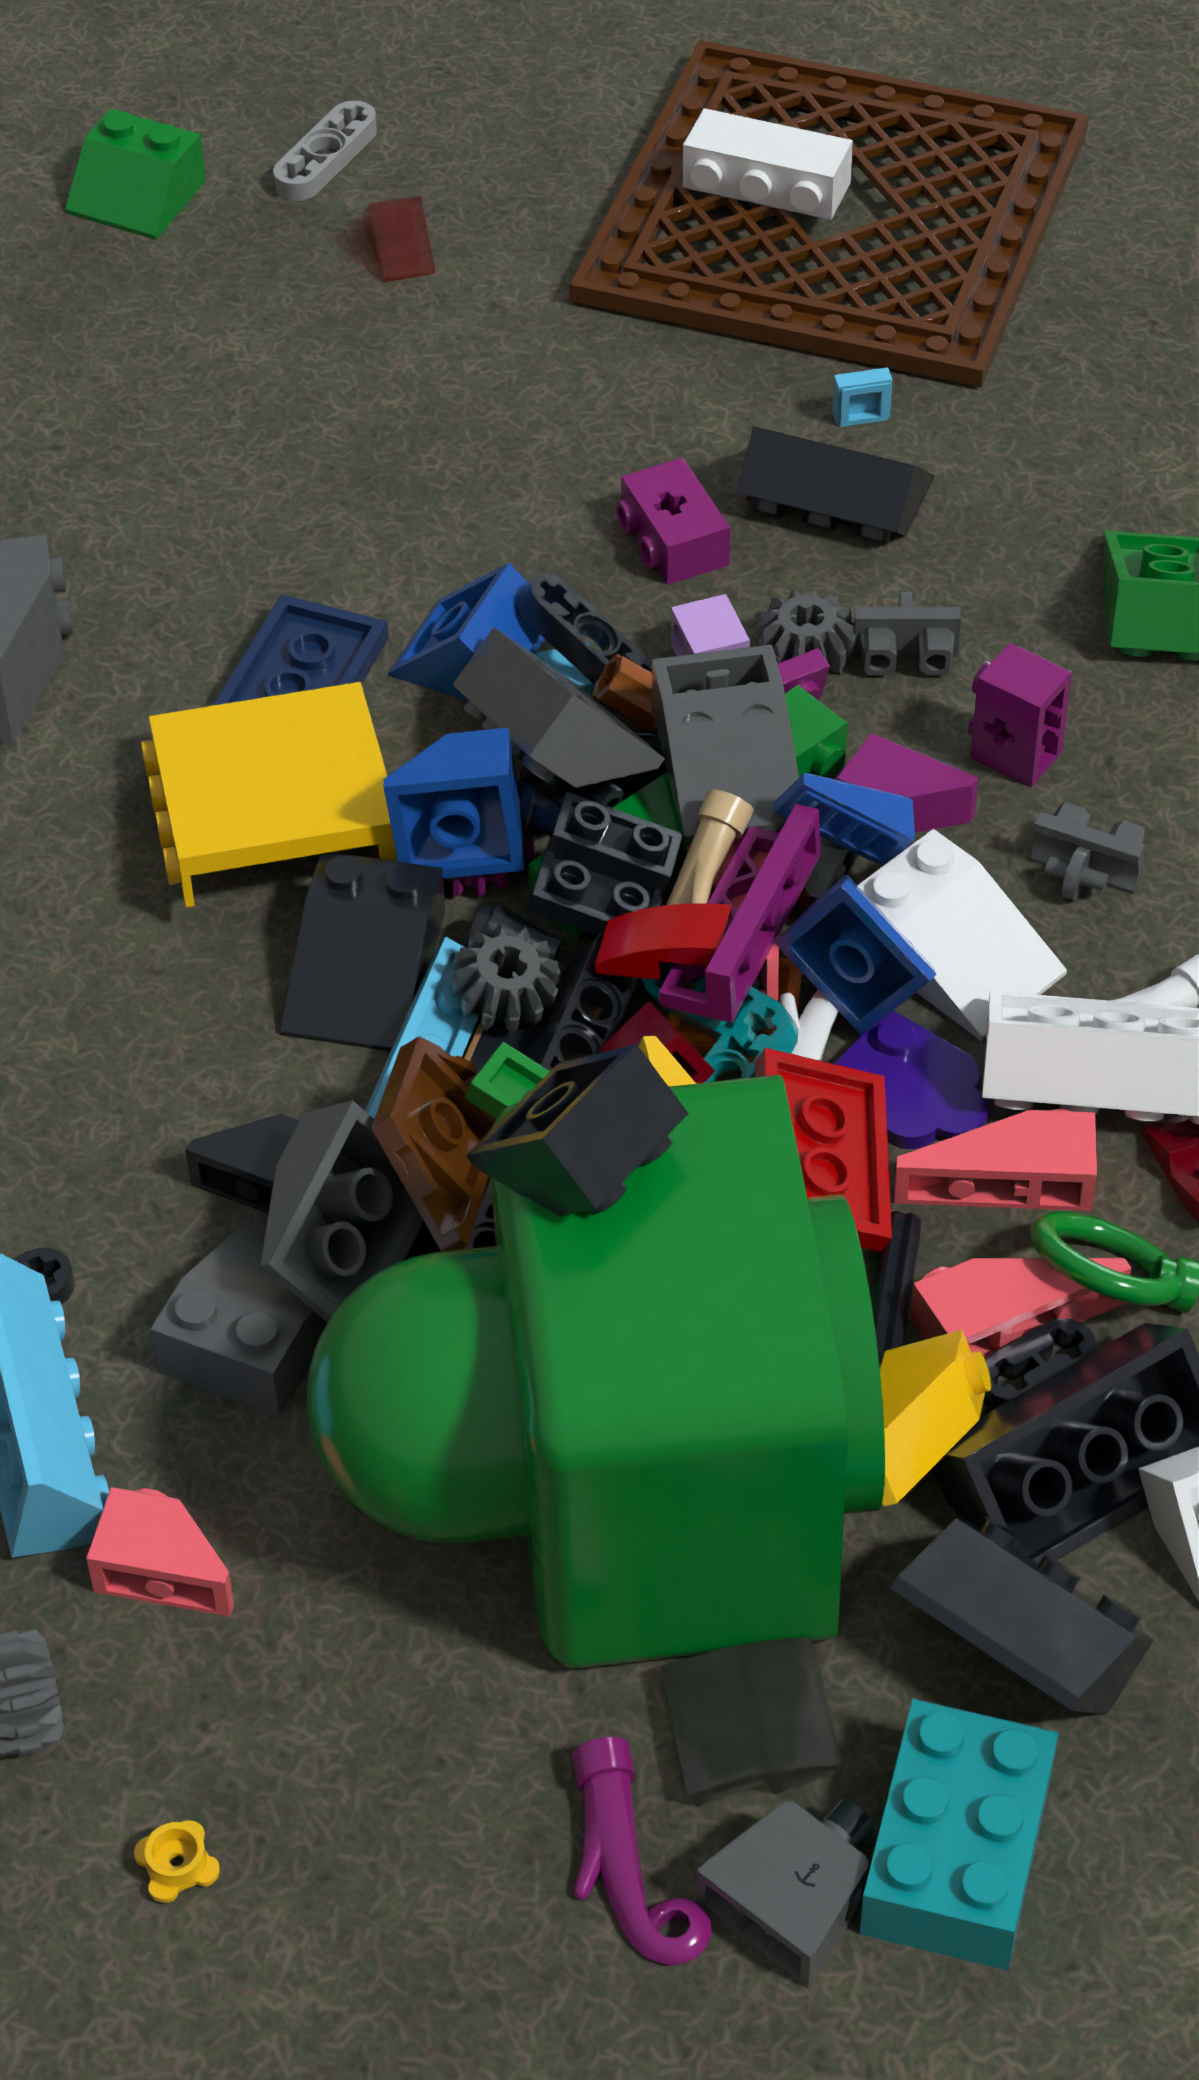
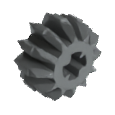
M816 588L809 595H800L791 589L787 600L772 598L769 608L761 613V618L757 624L759 646L772 644L777 664L819 648L830 665L828 672L841 675L846 660H851L852 653L855 651L856 635L854 634V620L851 615V609L841 607L838 596L820 598Z
M501 923L493 929L492 938L475 931L474 935L469 939L468 948H460V951L455 956L453 969L456 973L453 974L451 982L453 996L462 999L460 1008L463 1011V1017L483 1015L481 1024L484 1031L492 1027L495 1021L503 1022L510 1035L518 1029L519 1020L535 1027L542 1018L543 1010L550 1009L556 1001L558 992L556 984L560 974L558 961L548 959L550 949L548 948L547 941L532 944L528 942L529 933L526 926L516 936L507 935Z
M17 1629L0 1633V1757L18 1754L20 1757L41 1752L42 1748L57 1744L64 1731L63 1714L49 1648L45 1638L36 1629L18 1632Z

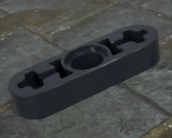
M548 573L538 574L519 597L518 609L523 619L594 685L601 676L605 665L616 654L624 656L652 673V661L560 577ZM580 635L592 639L600 647L601 651L589 647L581 639Z

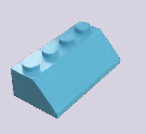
M0 1253V1512L11 1558L67 1550L92 1543L109 1494V1488L104 1475L95 1476L90 1457H93L95 1453L94 1430L89 1416H80L75 1399L80 1394L79 1372L75 1359L73 1357L65 1358L61 1341L65 1338V1319L62 1305L58 1300L50 1301L44 1275Z

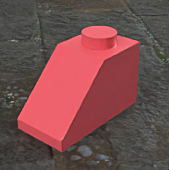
M111 1487L86 1558L93 1591L100 1594L230 1617L234 1601L229 1571L179 1499L168 1497L153 1489L142 1488L131 1491Z

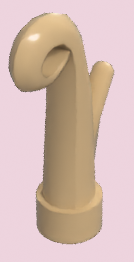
M717 789L708 790L696 816L700 824L666 905L708 902L712 884L734 839L743 836L754 809L750 804L731 793Z

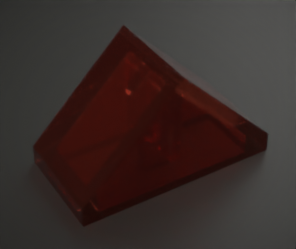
M421 195L369 204L361 214L384 283L435 274Z

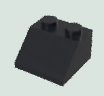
M634 1044L557 1064L466 1157L481 1172L521 1196L531 1199L557 1216L588 1211L591 1215H596L611 1207L624 1195L627 1187L623 1181L637 1167L648 1165L667 1151L673 1142L669 1134L689 1113L639 1046Z

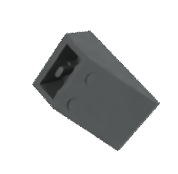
M772 644L652 659V713L662 754L665 758L664 762L684 842H690L694 839L700 824L696 816L709 789L731 793L753 807L754 811L744 834H746L750 826L769 831L782 830L787 819L774 813V801L799 778L784 686Z

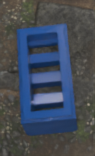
M803 773L774 801V813L785 819H788L795 804L819 809L821 837L879 864H887L912 844L915 837L913 799L906 796Z

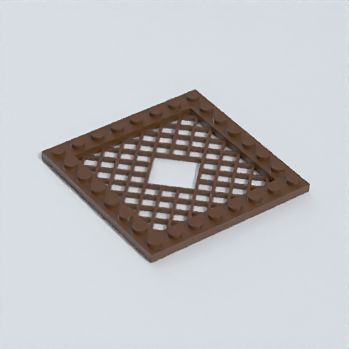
M699 40L569 284L570 302L982 387L1086 136L1089 115ZM745 97L760 100L762 103L742 109L735 100ZM726 107L730 114L752 119L772 114L779 122L777 124L799 129L820 123L828 132L825 134L845 139L870 133L877 143L857 148L853 143L852 164L855 163L899 214L813 242L787 210L763 205L746 211L738 202V199L720 195H713L696 201L688 192L692 189L683 188V144L704 108L723 112ZM796 107L807 109L811 113L791 119L784 109ZM843 116L857 119L859 123L840 128L833 119ZM894 126L907 129L909 132L889 138L882 128ZM945 136L955 138L958 142L939 148L931 138ZM919 143L926 150V153L907 158L900 148ZM991 145L1006 148L1008 152L989 158L981 148ZM968 152L976 162L957 168L949 158ZM887 153L895 162L875 168L868 159ZM937 163L944 171V173L925 178L918 168ZM1014 163L1007 178L999 168ZM986 172L994 180V183L975 188L967 178ZM905 173L913 183L893 189L885 179ZM955 183L963 193L943 199L935 189ZM923 193L931 202V204L911 210L903 199ZM1001 194L994 209L986 199ZM679 198L684 205L674 208ZM973 203L982 213L962 220L954 209ZM726 205L733 213L732 216L713 222L705 211ZM941 214L949 225L930 231L921 220ZM776 215L783 226L763 232L755 221ZM694 216L701 225L679 232L672 222ZM909 225L917 234L896 241L889 231ZM743 226L751 235L730 243L722 232ZM987 226L982 240L972 231ZM663 230L666 233L667 237L658 239L661 231ZM876 235L885 246L864 252L856 242ZM960 235L968 245L948 252L939 241ZM793 236L801 245L800 247L780 253L773 242ZM711 237L718 246L696 253L689 243ZM844 246L852 257L831 263L823 253ZM927 246L935 255L915 263L907 252ZM677 247L685 258L663 264L656 254ZM761 247L768 256L767 258L747 264L739 253ZM811 257L819 268L798 274L790 264ZM895 257L903 266L883 274L874 263ZM974 257L966 273L958 262ZM728 258L735 267L734 269L714 275L706 264ZM861 267L870 277L869 279L849 285L841 274ZM946 267L954 278L934 284L925 273ZM694 268L699 275L685 273L684 271ZM778 268L786 278L764 285L757 274ZM828 278L837 288L836 290L816 296L808 285ZM913 278L922 288L900 295L892 284ZM745 279L750 286L734 282ZM795 289L800 296L787 294L785 292ZM880 289L888 298L886 301L867 306L859 295ZM960 290L954 305L944 296L945 294ZM931 299L940 309V311L919 317L911 306ZM847 300L852 307L836 303ZM898 310L903 317L889 315V313Z

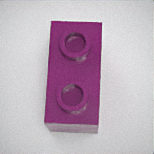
M683 457L621 476V501L616 502L615 507L617 519L625 534L634 533L639 540L640 555L647 569L657 568L667 585L730 565V526Z
M1009 643L993 661H985L978 669L972 683V692L976 694L975 712L968 726V734L972 736L970 758L1032 788L1063 752L1072 672L1012 643Z

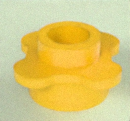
M191 1820L166 1823L156 1828L150 1836L142 1838L136 1844L134 1849L135 1861L138 1865L146 1867L151 1879L148 1885L149 1894L154 1900L161 1903H169L174 1901L179 1892L195 1885L207 1887L218 1879L220 1874L219 1862L215 1857L208 1855L204 1845L205 1831L199 1823ZM180 1856L184 1859V1862L180 1866H172L170 1864L171 1859Z

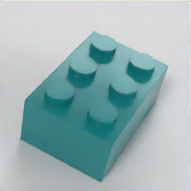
M912 1699L863 1894L860 1935L1009 1971L1051 1781L1059 1732Z

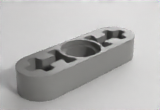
M346 101L336 105L275 164L273 175L276 193L280 197L292 201L306 200L315 196L375 137L377 133L375 109L370 104L362 101ZM322 149H332L337 151L332 154L315 153Z

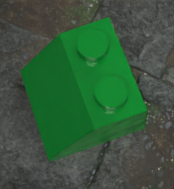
M110 108L84 138L65 207L66 214L156 240L206 181L201 134Z

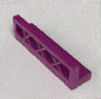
M795 804L780 833L749 827L708 902L711 904L731 905L732 922L708 966L674 963L659 991L660 1006L733 1023L766 957L821 856L819 809ZM757 851L767 852L769 854L759 870L753 859ZM746 894L738 911H736L730 902L731 899ZM705 976L706 993L683 988L687 981Z

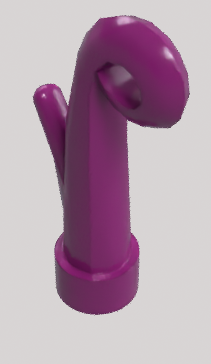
M602 1737L579 1745L572 1752V1761L578 1789L583 1793L585 1823L583 1851L573 1889L574 1896L579 1900L588 1898L601 1870L606 1892L619 1926L636 1950L647 1959L666 1965L684 1964L697 1958L706 1949L712 1935L711 1920L706 1910L696 1901L686 1898L666 1900L655 1905L649 1911L647 1908L631 1787L636 1774L629 1742L620 1737ZM672 1920H683L689 1925L687 1932L680 1937H665L659 1931L666 1923Z

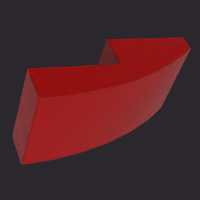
M711 903L663 905L641 909L610 919L607 922L595 963L596 974L659 980L663 962L708 966L732 922V906Z

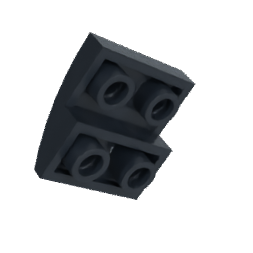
M566 791L526 910L598 936L601 932L605 931L607 922L610 919L641 909L658 907L661 904L663 893L671 878L683 833Z

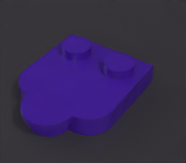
M894 1010L863 1033L834 1063L885 1076L888 1142L896 1147L903 1149L923 1148L933 1143L939 1136L948 1139L985 1126L987 1122L988 1103L986 1098H982V1093L979 1091L980 1068L976 1060L965 1051Z

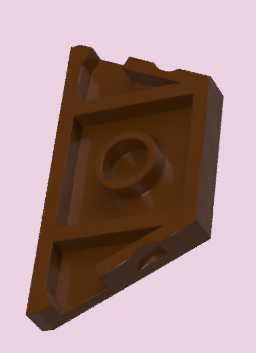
M418 1036L400 1047L371 1129L442 1252L461 1250L468 1246L489 1178L488 1175L475 1168L466 1155L493 1129L497 1119L465 1099L468 1088L475 1078L474 1075L477 1074L476 1064L460 1056H451L440 1046Z

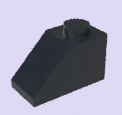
M278 1114L191 1140L185 1149L191 1186L269 1214L276 1165L291 1139L299 1120Z

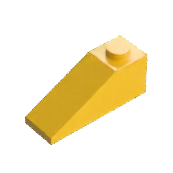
M963 1330L887 1350L884 1353L880 1367L885 1434V1486L882 1501L884 1507L897 1504L980 1419L985 1392L991 1390V1379L982 1353L980 1351L971 1352Z

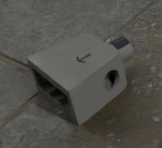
M841 1799L821 1822L795 1802H783L708 1859L697 1870V1903L809 1988L817 1979L862 1904L871 1862L858 1848L872 1834L874 1824L860 1806L847 1799Z

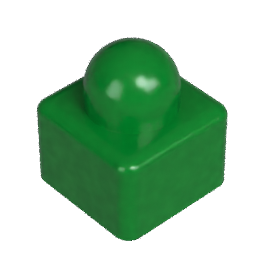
M781 1075L669 1086L689 1114L669 1134L673 1142L667 1151L648 1165L637 1167L623 1181L627 1187L624 1195L615 1204L599 1214L591 1215L588 1211L557 1216L531 1199L516 1193L491 1178L496 1246L416 1256L395 1263L374 1274L358 1286L340 1304L320 1335L313 1353L307 1382L309 1428L318 1457L335 1486L350 1503L381 1526L418 1540L450 1544L527 1536L539 1633L550 1655L564 1666L585 1668L837 1639L844 1515L879 1511L884 1496L885 1434L880 1367L867 1274L850 1206L846 1198L841 1194L807 1198L786 1088ZM518 1103L512 1104V1105H510L509 1107H507V1108L499 1115V1117L497 1118V1120H496V1122H495L493 1128H494Z

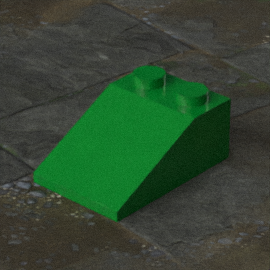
M1104 530L1102 542L1105 629L1110 647H1118L1119 652L1135 657L1151 656L1153 650L1176 652V655L1180 658L1199 661V537Z

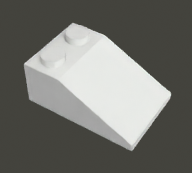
M932 829L857 885L934 967L937 975L916 993L980 1041L986 1038L990 991L1041 995L1067 974V969L981 863L935 829Z

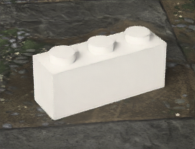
M704 108L683 144V188L832 220L851 183L853 140Z

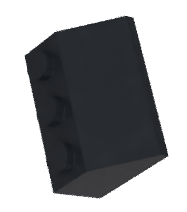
M753 426L736 493L752 497L750 508L783 516L784 508L788 506L805 511L803 522L836 530L838 519L859 524L856 535L889 543L892 532L907 536L935 475L915 465Z
M984 1516L979 1525L956 1518L894 1580L890 1587L891 1590L1071 1711L1107 1714L1116 1703L1153 1642V1639L1135 1628L1141 1619L1137 1613L1103 1594L1098 1603L1075 1589L1081 1579L1076 1573L1046 1555H1043L1037 1564L1016 1550L1021 1541L1018 1535Z

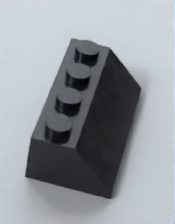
M1143 1323L980 1417L979 1421L932 1467L947 1503L961 1520L979 1525L984 1516L1018 1535L1021 1541L1016 1550L1037 1564L1043 1555L1056 1561L1148 1507L1138 1468L1199 1447V1354L1187 1328Z

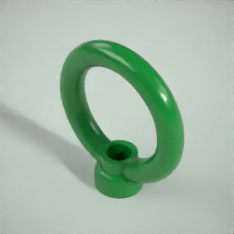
M1056 1211L1041 1215L1031 1226V1242L1041 1258L1065 1277L1096 1293L1136 1305H1165L1170 1309L1185 1314L1193 1308L1199 1296V1261L1183 1256L1174 1260L1170 1259L1162 1250L1146 1239L1114 1223L1086 1214ZM1061 1238L1081 1240L1110 1250L1143 1269L1149 1274V1278L1124 1274L1096 1263L1075 1251Z

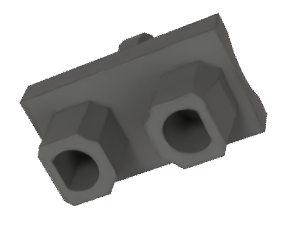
M911 590L899 591L898 607H855L854 634L856 635L853 657L861 658L867 675H889L892 671L896 670V657H918L919 670L924 672L925 675H947L950 672L953 657H958L961 625L960 607H913Z
M1063 802L1053 815L1040 811L1034 823L1035 840L1030 861L1046 866L1045 873L1064 879L1062 886L1063 898L1072 901L1077 900L1084 886L1104 892L1106 886L1134 895L1140 883L1145 845L1143 844L1145 830L1142 826L1121 820L1114 823L1110 832L1106 833L1090 827L1091 815L1084 807L1068 802Z

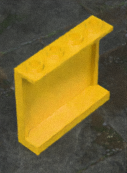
M361 682L149 716L152 740L141 741L145 770L156 815L161 848H163L169 885L181 883L186 908L195 906L190 877L192 875L371 845L374 846L377 859L398 861L383 788L387 773Z

